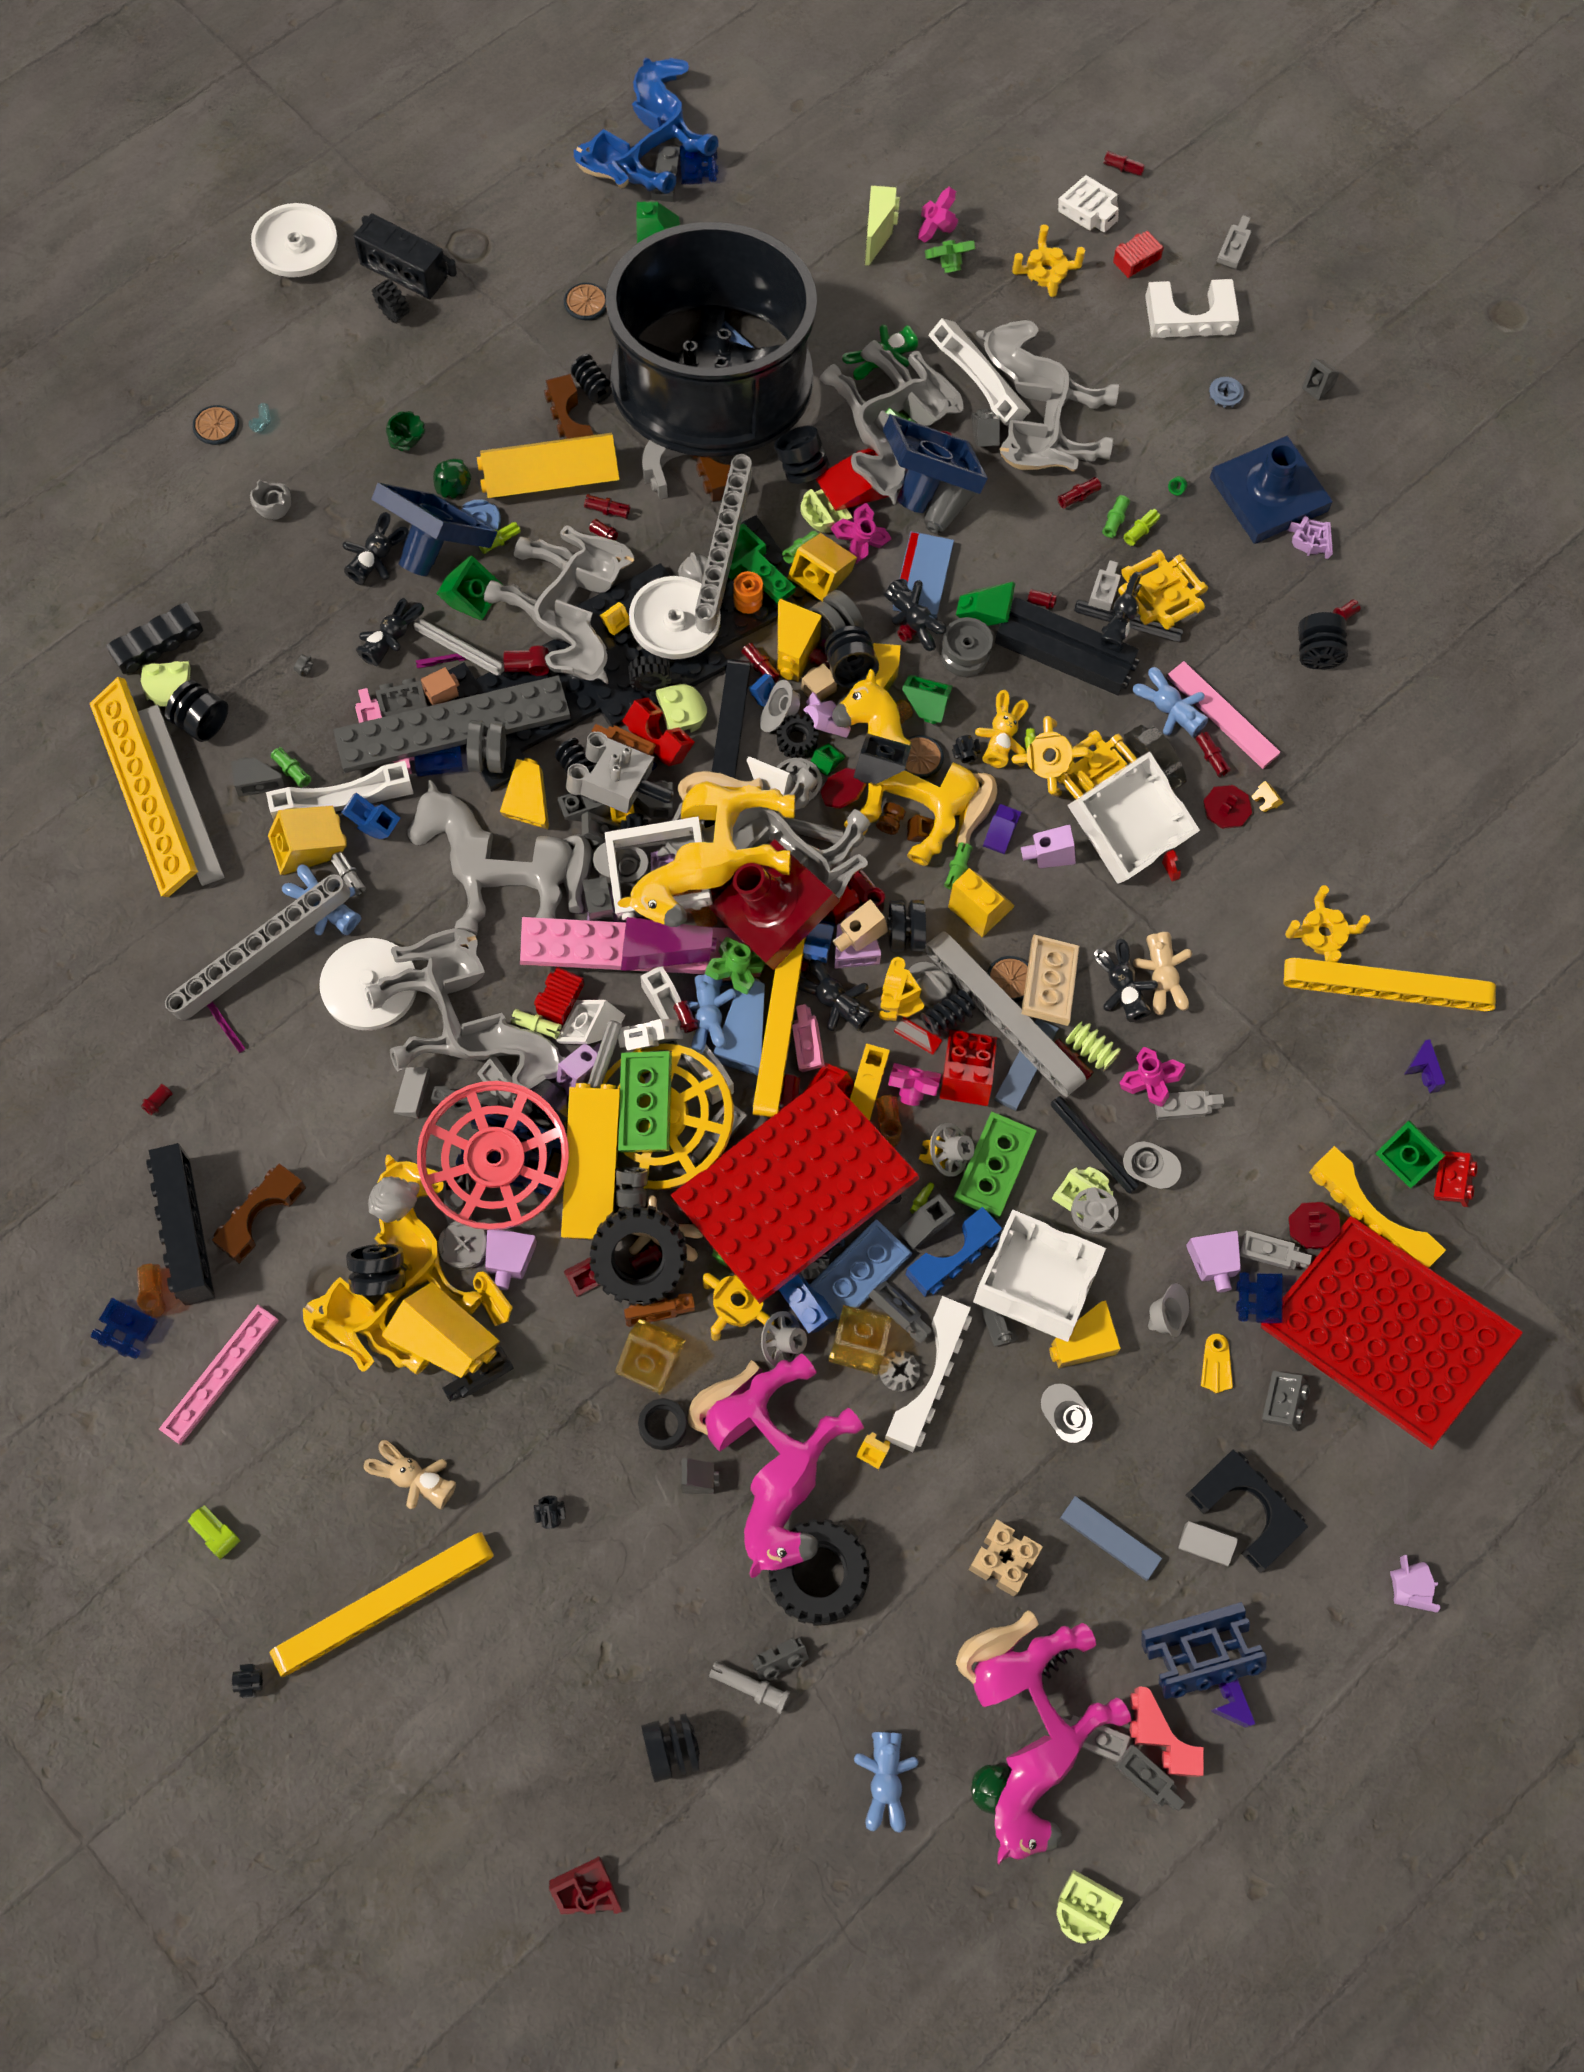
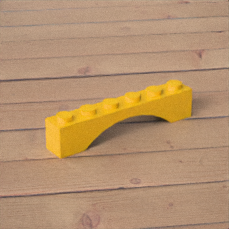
M1335 1146L1310 1170L1309 1173L1312 1175L1313 1180L1318 1185L1324 1186L1336 1202L1342 1203L1349 1210L1353 1218L1361 1221L1365 1226L1427 1268L1446 1251L1429 1233L1402 1227L1379 1213L1366 1199L1360 1189L1353 1163Z

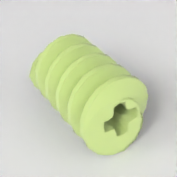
M1080 1022L1067 1037L1066 1043L1071 1044L1075 1042L1073 1049L1077 1051L1082 1048L1080 1055L1085 1057L1090 1054L1088 1062L1093 1063L1097 1060L1095 1067L1097 1069L1104 1067V1072L1117 1058L1121 1049L1117 1048L1112 1051V1041L1105 1045V1035L1096 1038L1099 1030L1096 1029L1089 1032L1091 1024L1088 1023L1082 1026V1022Z

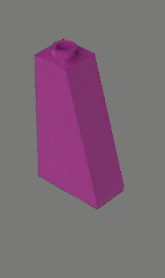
M627 917L621 970L628 971L709 961L710 953L716 950L717 938H713V928L686 924L678 927H669L653 920Z

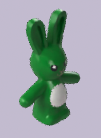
M881 325L879 327L881 342L878 343L884 350L890 351L900 364L908 367L910 363L903 354L917 349L918 339L915 333L907 325L902 331L894 333L889 337L887 326ZM862 350L845 353L842 361L846 364H855L865 360L860 355ZM866 361L854 370L853 378L862 380L874 368L880 367L873 362Z

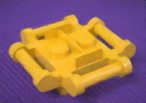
M1157 550L1149 558L1132 567L1127 566L1122 569V576L1127 583L1118 589L1120 595L1126 592L1130 576L1134 572H1141L1154 564L1159 567L1141 577L1139 584H1142V587L1135 597L1139 603L1138 614L1144 625L1157 621L1168 630L1174 626V623L1205 609L1204 602L1197 597L1204 594L1208 590V586L1205 582H1201L1185 563L1186 559L1181 554L1177 555L1172 561L1167 562L1164 553L1161 550ZM1188 581H1189V582L1191 583V585L1194 587V588L1191 589V590H1190L1189 587L1187 586V585H1188Z
M1094 730L1088 734L1086 739L1073 747L1089 748L1094 745L1096 747V750L1093 751L1094 756L1091 759L1084 757L1076 763L1073 762L1070 771L1057 778L1059 784L1062 783L1073 797L1077 799L1127 766V763L1115 748L1129 763L1136 760L1137 757L1125 745L1124 739L1120 734H1116L1105 743L1100 733Z

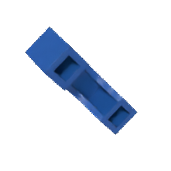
M981 1207L964 1221L962 1226L964 1246L958 1253L946 1258H939L925 1253L907 1268L905 1275L924 1297L930 1293L935 1295L944 1287L943 1282L949 1277L953 1280L963 1271L962 1266L967 1262L972 1264L978 1260L984 1248L988 1247L990 1249L995 1246L1000 1240L999 1236L1002 1228Z
M801 1273L779 1289L808 1333L819 1332L837 1318V1315L824 1296L817 1293L807 1283Z

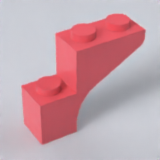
M1137 1687L1135 1693H1131L1130 1709L1134 1710V1721L1130 1722V1737L1134 1738V1745L1166 1747V1751L1162 1752V1768H1166V1775L1203 1776V1747L1190 1746L1178 1740L1171 1732L1150 1689L1147 1687Z

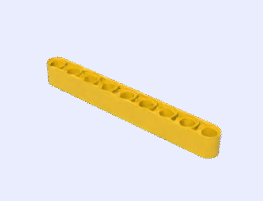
M806 937L775 968L753 1104V1115L772 1117L779 1112Z
M1289 958L1284 963V985L1290 988L1475 1011H1492L1496 1008V984L1489 981L1302 958Z
M476 1533L281 1643L269 1652L280 1676L284 1677L297 1671L486 1563L494 1557V1554L483 1533Z

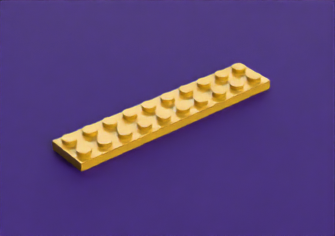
M117 677L90 702V706L161 896L169 897L192 878L198 870L125 678Z

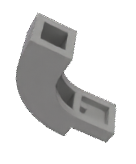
M649 441L642 457L645 484L651 483L653 492L657 491L659 499L667 498V483L662 468L670 459L686 454L664 448Z

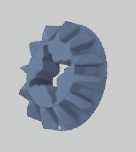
M1231 377L1217 378L1211 383L1209 388L1210 399L1215 401V405L1222 404L1223 408L1226 406L1233 408L1235 404L1240 403L1244 394L1242 385ZM1225 388H1227L1228 391L1227 397H1225L1223 393Z

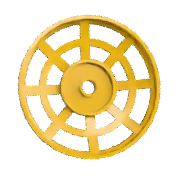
M659 1044V1046L633 1051H672L671 1082L675 1073L685 1078L692 1085L691 1088L682 1093L671 1087L669 1145L674 1154L652 1158L653 1152H642V1155L636 1152H623L629 1158L639 1162V1167L647 1169L648 1174L650 1165L661 1166L680 1161L686 1171V1174L670 1180H648V1184L644 1186V1189L667 1190L681 1187L699 1172L708 1169L722 1155L732 1133L734 1104L731 1091L724 1076L705 1056L681 1045ZM682 1053L698 1060L713 1076L699 1083L691 1073L677 1066ZM621 1059L606 1072L603 1084H606L615 1071L621 1067ZM645 1071V1072H643V1073L641 1074V1076H640V1081H641V1083H643V1084L646 1083L645 1080L643 1079L642 1075H644V1074H646V1073H649L650 1071ZM717 1085L721 1090L724 1102L723 1124L708 1121L709 1104L705 1091ZM648 1095L643 1096L639 1101L640 1107H648L651 1103V1098ZM697 1095L701 1106L700 1118L688 1116L686 1101ZM643 1120L639 1124V1131L641 1133L647 1132L650 1128L649 1120ZM685 1126L697 1128L690 1142L685 1147H682L677 1137L683 1132ZM705 1131L720 1134L712 1152L695 1168L688 1154L700 1143Z

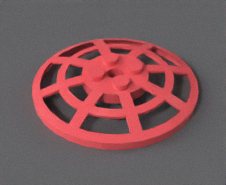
M485 1081L471 1084L453 1092L442 1100L425 1122L417 1148V1167L420 1179L426 1193L436 1207L460 1224L483 1230H501L515 1227L533 1219L545 1210L561 1189L569 1162V1146L565 1129L551 1105L530 1089L503 1081ZM498 1090L518 1094L512 1108L504 1106H486L481 1108L476 1093ZM467 1097L472 1111L460 1118L450 1131L435 1125L448 1108ZM527 1099L545 1111L555 1126L554 1129L541 1134L535 1123L522 1113ZM502 1114L509 1117L504 1128L488 1127L484 1115ZM475 1119L479 1131L469 1141L457 1136L458 1132L467 1123ZM518 1120L529 1128L534 1138L522 1143L517 1136L513 1134ZM432 1134L444 1140L441 1153L443 1171L428 1175L426 1169V1150L429 1137ZM559 1138L562 1160L558 1178H554L544 1174L547 1162L545 1144ZM451 1145L464 1150V1164L450 1168L449 1164ZM538 1147L539 1165L536 1171L524 1166V1152ZM498 1151L501 1154V1159L498 1163L492 1164L487 1161V1156L490 1152ZM468 1173L477 1182L471 1195L459 1187L454 1180L455 1177ZM519 1175L532 1180L525 1190L516 1196L513 1195L510 1183ZM447 1181L454 1193L466 1201L460 1215L452 1211L441 1201L435 1193L432 1184ZM539 1183L552 1187L549 1195L539 1206L521 1217L517 1203L528 1197L537 1188ZM486 1187H500L504 1200L490 1202L482 1201L480 1198ZM475 1207L485 1209H502L507 1207L511 1221L483 1223L470 1220L469 1218Z

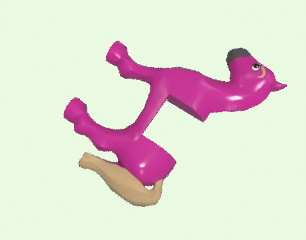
M802 1353L792 1362L781 1360L776 1368L762 1373L761 1367L751 1360L741 1374L717 1382L700 1391L689 1407L687 1423L691 1428L708 1435L710 1441L719 1452L756 1425L780 1454L763 1467L751 1483L750 1490L755 1498L744 1530L745 1548L749 1558L753 1560L750 1569L751 1578L758 1576L762 1570L783 1569L809 1560L816 1555L818 1541L814 1536L805 1532H791L784 1529V1526L792 1511L808 1497L815 1487L816 1464L826 1444L839 1435L846 1433L856 1434L864 1429L862 1422L850 1408L842 1411L838 1417L827 1415L823 1417L814 1433L804 1443L791 1438L771 1422L767 1403L772 1394L786 1383L797 1379L808 1380L817 1373L811 1362Z
M1026 1611L1016 1623L1004 1627L990 1628L965 1641L959 1650L956 1665L960 1673L973 1683L982 1707L1007 1700L1028 1688L1050 1735L1043 1736L1006 1757L1008 1766L1011 1767L1012 1771L996 1806L995 1829L996 1836L1000 1841L998 1864L1008 1857L1019 1860L1027 1858L1032 1854L1051 1851L1058 1847L1062 1838V1830L1054 1822L1041 1819L1032 1812L1033 1806L1045 1792L1059 1784L1073 1768L1080 1749L1093 1730L1101 1725L1111 1723L1120 1727L1131 1721L1127 1706L1121 1699L1115 1698L1106 1705L1093 1703L1075 1725L1069 1726L1052 1707L1043 1689L1042 1673L1052 1657L1063 1650L1077 1649L1084 1652L1096 1646V1639L1092 1631L1084 1623L1072 1629L1067 1626H1061L1056 1633L1050 1636L1034 1638L1026 1651L1015 1652L1013 1651L1015 1645L1039 1625L1033 1612ZM977 1662L973 1672L972 1665Z

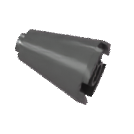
M941 481L932 500L928 504L924 519L926 529L935 534L944 532L976 493Z

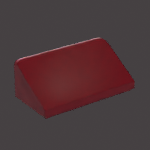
M590 1257L563 1271L576 1297L601 1285L597 1284L594 1279L595 1274L591 1271Z

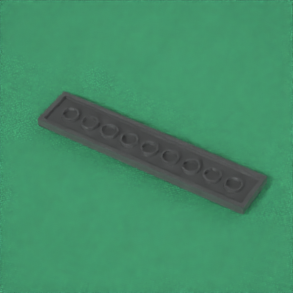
M558 675L333 729L343 771L348 773L467 744L468 727L471 720L483 721L487 731L491 721L505 722L506 734L571 718Z

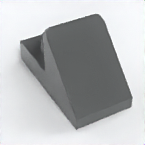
M590 812L582 814V836L587 838L592 849H597L606 842L605 832L621 830V824Z

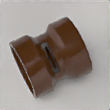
M888 802L884 804L882 809L883 815L879 817L876 826L884 833L895 835L899 831V822L904 819L906 811L900 805Z

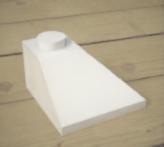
M748 757L747 763L753 778H760L762 780V790L776 788L780 790L782 795H788L792 792L795 783L790 773Z
M576 1000L556 1041L559 1044H591L603 1039L608 1022L613 1020L622 1023L625 1015L606 1000Z

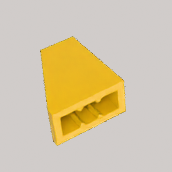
M524 758V761L517 759L500 813L503 817L548 830L549 820L543 771L535 760Z
M1101 1301L1076 1321L1068 1342L1057 1337L1054 1339L1049 1351L1052 1361L1057 1362L1058 1369L1117 1355L1120 1345L1106 1301Z

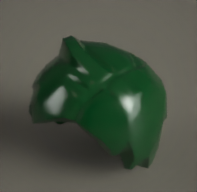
M402 411L389 419L386 426V435L391 448L409 451L410 448L417 445L425 433V423L421 421L420 416L414 415L412 411Z
M449 459L437 464L433 473V482L438 495L444 498L451 496L454 499L458 495L462 496L469 488L471 474L463 460Z
M985 1765L974 1773L971 1785L972 1799L982 1811L996 1814L997 1803L1010 1776L1008 1767L1004 1765Z

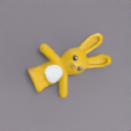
M1001 690L996 696L997 714L992 722L993 729L977 728L975 730V734L978 737L991 738L982 760L995 768H1002L1008 764L1010 748L1016 754H1026L1025 749L1012 736L1018 730V721L1028 709V702L1026 700L1019 701L1011 713H1008L1009 694L1006 690Z

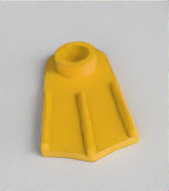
M478 1272L473 1280V1286L478 1293L484 1296L482 1303L494 1326L509 1322L512 1311L511 1304L486 1272Z
M1212 1334L1206 1340L1201 1386L1216 1394L1233 1388L1229 1343L1221 1334ZM1213 1342H1221L1222 1348H1215Z

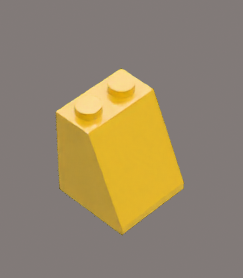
M820 533L797 549L788 579L823 602V598L836 590L852 572L857 557Z
M780 599L778 602L777 672L787 680L798 682L810 660L809 655L816 648L820 640L822 615Z
M333 805L279 810L268 833L280 875L295 872L298 866L302 864L311 867L331 861L333 854L343 852L347 846L346 836L342 834L340 829L339 815L335 813Z
M970 868L953 883L948 908L982 938L1015 906L981 875Z

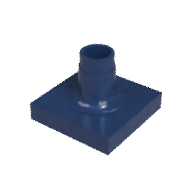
M892 414L889 415L883 431L899 466L908 469L904 484L897 497V501L903 507L917 513H924L941 481L978 494L981 493L988 477L969 441Z
M1288 436L1213 467L1210 479L1254 544L1288 530L1291 522L1301 524L1304 516L1309 517L1311 520L1329 512L1333 502Z
M377 483L371 500L411 523L399 565L420 576L427 577L444 541L491 548L497 535V531L434 493Z

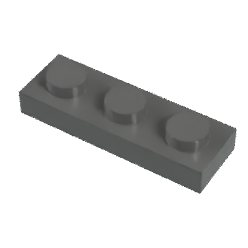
M660 145L656 173L669 171L677 178L680 147ZM675 187L669 194H664L657 188L652 191V200L673 202Z

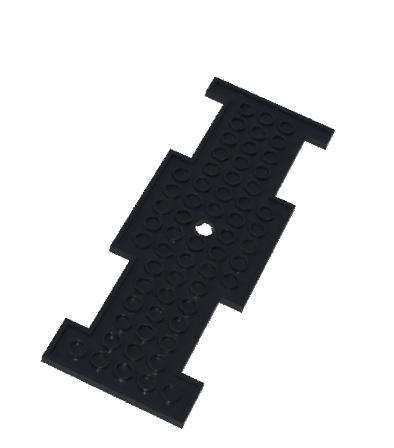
M757 515L741 522V525L744 523L766 544V554L764 557L788 579L792 565L783 559V552ZM661 563L610 588L606 592H602L576 605L578 608L593 613L590 625L606 646L607 663L604 666V671L608 678V684L599 678L584 680L574 675L554 672L550 669L549 673L543 676L532 675L529 671H504L499 676L488 672L477 679L474 678L465 662L448 670L449 674H454L459 682L457 687L459 696L450 701L559 675L571 719L506 734V759L503 773H491L487 767V759L484 770L479 772L491 792L509 783L516 760L524 761L525 756L522 752L599 712L602 713L609 726H619L623 724L622 721L633 702L638 699L649 698L656 705H659L656 696L657 689H655V692H651V690L643 692V689L638 691L636 688L633 689L632 685L630 686L628 668L630 662H634L636 658L641 660L642 656L649 658L648 655H653V658H655L656 655L644 648L641 650L629 648L628 642L634 638L630 624L616 635H613L602 622L600 615L618 602L624 605L629 615L632 600L643 586L658 578L670 576ZM728 577L720 608V627L715 640L707 649L692 657L683 659L666 658V661H669L671 683L668 684V687L678 684L694 687L725 671L727 659L721 652V649L777 621L778 604L763 591V602L758 611L750 614L740 612L735 607L733 601L734 579L731 580ZM789 580L796 589L795 593L785 601L807 610L817 603L812 594ZM553 639L542 646L547 647L550 653L566 649L571 645L566 641L561 642ZM464 744L462 746L467 753V744Z

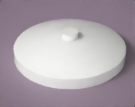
M290 203L269 210L257 221L252 231L251 243L256 259L265 269L284 277H302L321 270L331 261L337 250L338 236L332 219L324 211L308 204Z
M668 576L649 582L637 592L630 606L629 622L634 638L644 649L656 656L667 659H683L701 653L712 644L719 631L720 612L715 629L709 633L700 632L696 627L695 608L701 583L686 577Z
M364 938L345 944L330 956L321 973L320 993L327 1010L338 1022L357 1030H377L395 1023L410 1009L417 991L409 990L396 993L387 999L381 1008L374 1010L370 1008L365 994L366 986L378 984L379 979L397 975L408 968L415 969L412 961L401 963L394 961L391 948L397 945L383 939Z

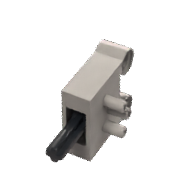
M592 732L587 737L586 758L591 762L597 763L593 771L589 773L587 767L583 764H573L568 768L566 780L568 792L574 795L581 794L626 814L639 793L664 803H670L673 798V791L646 781L652 772L653 756L609 739L602 732Z

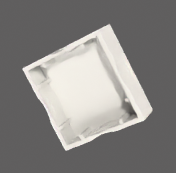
M1151 752L1137 758L1067 805L1117 884L1128 880L1152 864L1158 856L1175 848L1200 831L1184 804L1173 793L1168 779Z
M1012 1210L994 1256L990 1259L978 1286L973 1302L1068 1342L1106 1248L1073 1234L1058 1231L1042 1221Z

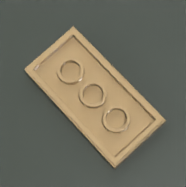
M1033 935L1022 1015L1066 1026L1069 1025L1079 954L1078 945Z

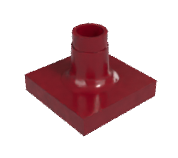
M775 839L770 843L777 851L786 850ZM791 854L790 875L780 874L772 867L757 863L744 864L736 871L732 884L708 908L774 970L841 900Z

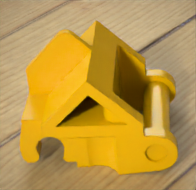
M900 957L892 959L883 985L880 1007L890 1011L879 1012V1018L883 1020L896 1021L899 1015L909 1017L924 1009V1003L920 999L921 988L910 971L904 969L905 961Z

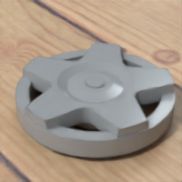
M1096 1187L1081 1191L1075 1197L1071 1206L1072 1218L1076 1225L1083 1231L1091 1234H1101L1110 1230L1118 1218L1119 1211L1115 1198L1105 1190ZM1086 1195L1085 1201H1078L1081 1197ZM1112 1209L1114 1213L1113 1218L1109 1214V1211H1111ZM1077 1213L1083 1215V1222L1080 1221ZM1097 1223L1104 1226L1102 1228H1093Z

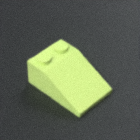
M871 186L865 265L871 264L892 235L893 225H897L898 212L895 210H899L900 197H896L895 187Z

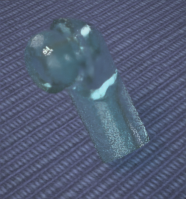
M265 403L258 405L259 417L249 421V428L253 432H262L271 423L269 405Z

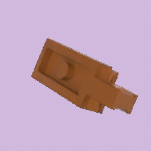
M595 724L591 731L602 732L607 738L652 756L656 749L655 744L615 725L614 727L609 726L606 729Z
M692 1293L679 1294L677 1298L671 1300L666 1298L659 1302L655 1300L649 1305L637 1303L636 1306L630 1305L627 1309H624L626 1326L631 1327L675 1318L677 1314L695 1311Z

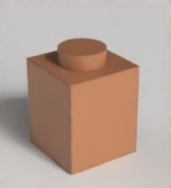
M446 667L421 679L423 690L432 705L445 703L459 696L457 691L459 682L454 674H449Z

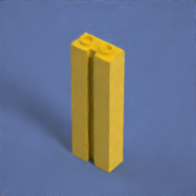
M612 433L480 451L481 457H477L479 471L483 470L485 478L480 480L482 493L487 492L488 498L619 480Z
M576 1083V1087H570L567 1124L569 1162L564 1179L562 1238L593 1239L600 1223H603L609 1214L615 1212V1173L618 1157L620 1089H615L616 1085L601 1084V1088H591V1084Z

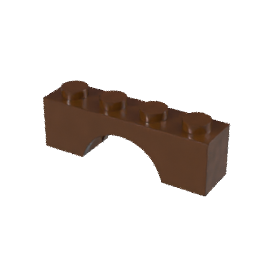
M571 374L546 380L547 389L544 390V396L547 403L551 402L550 412L553 420L558 421L556 428L559 437L570 439L592 436L593 432L590 425L578 424L568 416L570 411L578 405L577 389Z
M691 455L692 460L696 459L697 461L696 469L699 477L704 479L703 487L706 495L710 494L712 502L722 500L731 465L718 463L711 457Z
M280 1163L266 1173L265 1180L260 1186H256L250 1191L245 1203L242 1206L236 1207L229 1221L225 1225L219 1226L214 1233V1238L212 1239L214 1244L238 1264L256 1246L252 1237V1225L256 1216L265 1208L273 1205L290 1207L306 1189L303 1181Z

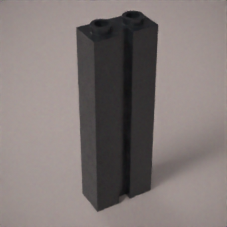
M1017 597L1014 598L1011 604L1008 622L1001 623L995 639V644L1117 696H1119L1122 688L1127 689L1131 680V676L1128 675L1131 670L1135 672L1140 661L1137 658L1138 648L1123 642L1121 652L1107 649L1101 645L1103 633Z

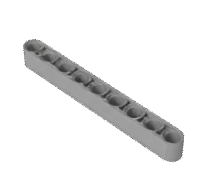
M744 454L736 455L731 462L695 608L696 627L702 633L712 632L717 625L752 480V461L749 456Z
M158 704L138 711L198 872L196 874L201 885L204 886L225 878Z
M335 874L323 879L170 993L165 1000L166 1008L180 1020L191 1018L346 902L350 897L348 885L339 875ZM340 886L337 891L333 892L336 887ZM317 901H321L319 905L314 906ZM301 915L299 920L294 921L297 916ZM282 930L280 934L275 936L277 931ZM262 944L260 949L255 950L258 945ZM242 959V962L236 965V962ZM223 973L222 977L216 980L217 976ZM203 988L202 992L197 994V991ZM183 1003L182 1007L177 1009L178 1005Z
M942 931L926 944L925 951L927 955L960 989H963L971 997L973 1003L1063 1096H1069L1086 1082L1083 1072L1029 1016L1021 1014L1022 1009L947 932Z

